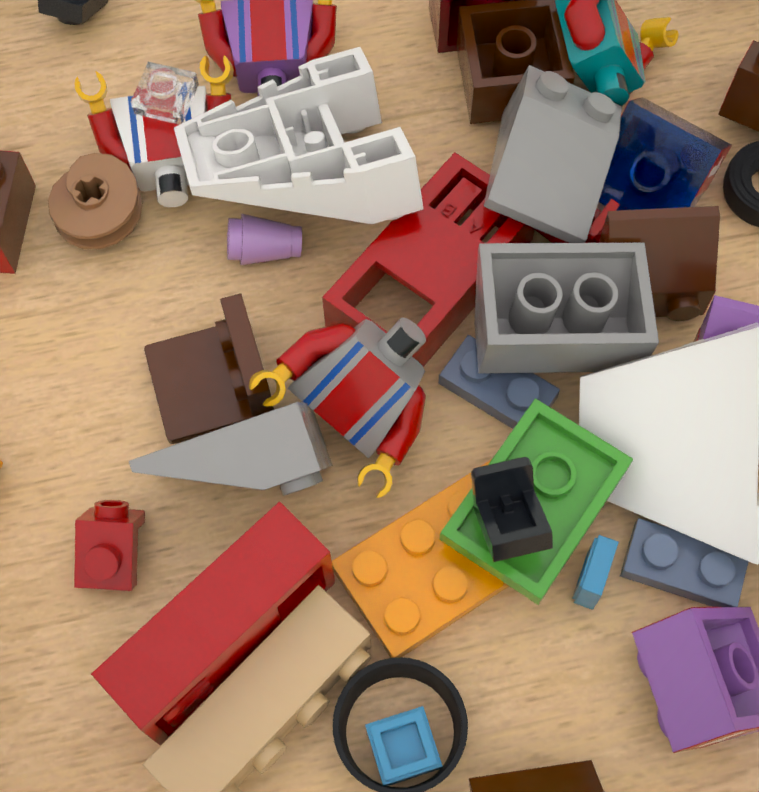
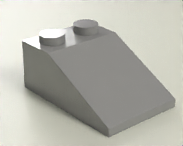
M529 65L503 111L484 207L568 243H585L619 138L622 106L614 103L602 93H591L568 83L557 73L551 71L544 72Z
M304 402L292 403L129 461L131 470L134 473L260 490L280 485L283 496L322 482L323 479L320 471L333 466L315 412Z

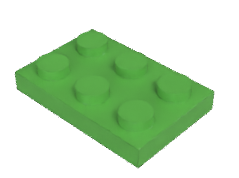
M535 398L488 465L521 457H528L533 466L534 491L551 527L553 548L493 562L474 511L473 489L469 491L440 533L439 540L539 605L623 478L633 458Z

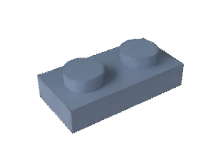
M467 335L439 374L438 384L512 429L517 425L535 398L551 408L558 398L560 391L559 388L534 373L478 374L476 339L470 335Z
M638 518L633 527L620 577L712 607H738L748 561L674 529Z

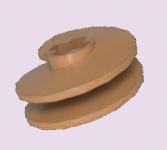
M100 153L80 156L71 165L69 171L64 173L53 185L48 198L49 215L54 222L57 232L67 243L81 249H103L118 244L132 233L141 218L143 204L136 177L127 164L113 155Z

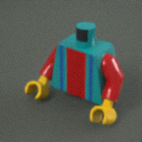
M555 0L569 60L574 71L591 93H602L620 106H623L628 101L629 94L645 84L644 70L654 58V48L672 47L677 43L678 31L666 30L671 20L670 17L645 20L641 26V42H639L637 32L616 0Z

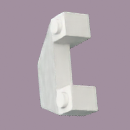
M361 47L311 60L298 67L300 76L278 87L272 79L257 87L259 96L237 107L232 100H229L174 127L193 196L366 224L398 219L406 214L424 209L416 157L401 127L345 143L341 136L345 133H358L366 127L382 123L373 71Z
M753 323L724 334L701 339L652 356L649 355L580 376L579 425L633 458L630 467L607 501L748 562L759 564V493H757L759 460V323Z

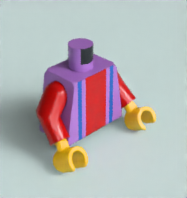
M195 0L201 5L202 13L198 14V19L208 56L223 73L225 71L224 56L229 59L234 70L233 77L237 78L239 90L243 93H258L259 96L257 87L272 79L278 87L300 76L299 66L311 60L328 56L335 44L337 5L332 4V0H318V3H313V0L221 1V9L217 10L215 0Z

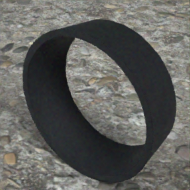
M399 657L380 660L368 665L354 675L346 684L335 706L333 737L338 755L351 775L366 787L377 792H425L435 787L454 770L466 746L468 719L464 702L458 690L441 671L420 660ZM403 677L415 679L431 687L444 700L453 721V744L442 769L428 780L410 787L383 786V784L368 777L353 760L347 744V721L355 701L367 688L389 678Z

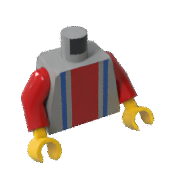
M400 318L387 333L367 319L360 322L354 328L348 324L339 323L306 332L276 360L278 366L273 371L263 370L255 373L250 379L249 389H254L264 378L274 379L276 392L263 403L267 407L274 406L284 398L286 391L285 382L288 379L293 380L287 389L302 402L307 403L309 408L366 457L370 458L375 451L379 455L375 463L365 465L359 471L357 485L360 487L365 475L369 471H381L385 482L376 494V498H380L386 495L392 486V476L390 474L392 466H399L421 431L426 395L419 383L425 370L412 356L426 342V337L423 331L407 318Z

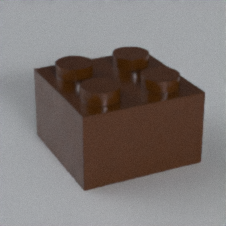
M519 0L459 7L456 47L470 124L501 121L503 111L529 65L544 72L551 71L557 73L568 83L574 85V70L569 60L555 0Z

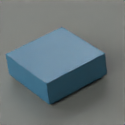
M601 535L598 538H594L587 551L572 597L575 604L591 610L594 609L602 596L619 543L618 541Z
M423 706L365 724L383 786H390L442 769V763Z

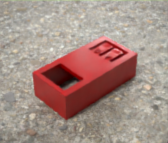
M454 152L421 188L424 209L392 220L324 294L322 302L325 326L345 323L354 328L365 319L372 321L355 307L387 273L433 306L417 324L425 334L426 342L412 356L424 367L475 308L477 256L479 244L484 243L482 240L497 226L499 229L487 243H530L533 240L535 228L484 207L490 175ZM469 209L473 210L461 226L457 225ZM375 323V324H376L381 330H383L385 333L388 332V331H386L384 328H382L381 326H379L377 323Z
M279 501L95 669L91 675L135 725L161 746L318 585L327 591L335 584L330 551Z

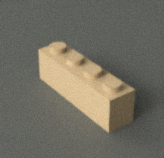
M318 585L142 765L168 792H242L238 787L255 769L260 774H263L282 756L287 748L282 740L298 723L307 728L321 715L330 702L325 697L328 691L341 678L348 683L354 675L365 668L371 659V656L366 652L371 647V634Z

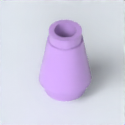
M241 214V219L228 218V260H240V265L288 259L290 257H301V226H291L290 224L247 214Z

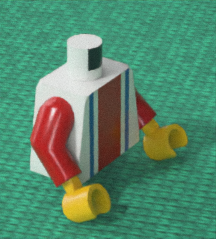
M204 56L200 61L201 75L210 83L211 93L207 94L204 85L110 99L111 108H106L103 99L107 94V84L99 72L95 71L101 87L95 95L89 96L84 94L78 76L75 79L74 85L78 96L85 103H88L91 109V113L87 117L99 152L101 154L113 155L126 163L136 177L139 189L144 192L156 190L157 200L164 207H178L188 201L187 185L189 183L174 127L231 100V94L226 93L225 85L232 79L234 70L226 56H224L225 71L217 78L209 75V58Z

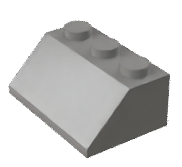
M480 243L477 256L474 322L478 374L597 372L642 357L651 356L659 344L645 243Z

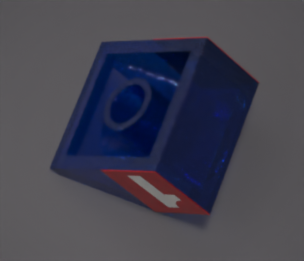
M643 97L629 100L621 115L619 138L599 203L606 206L613 199L620 204L616 211L695 207L708 189L732 144Z

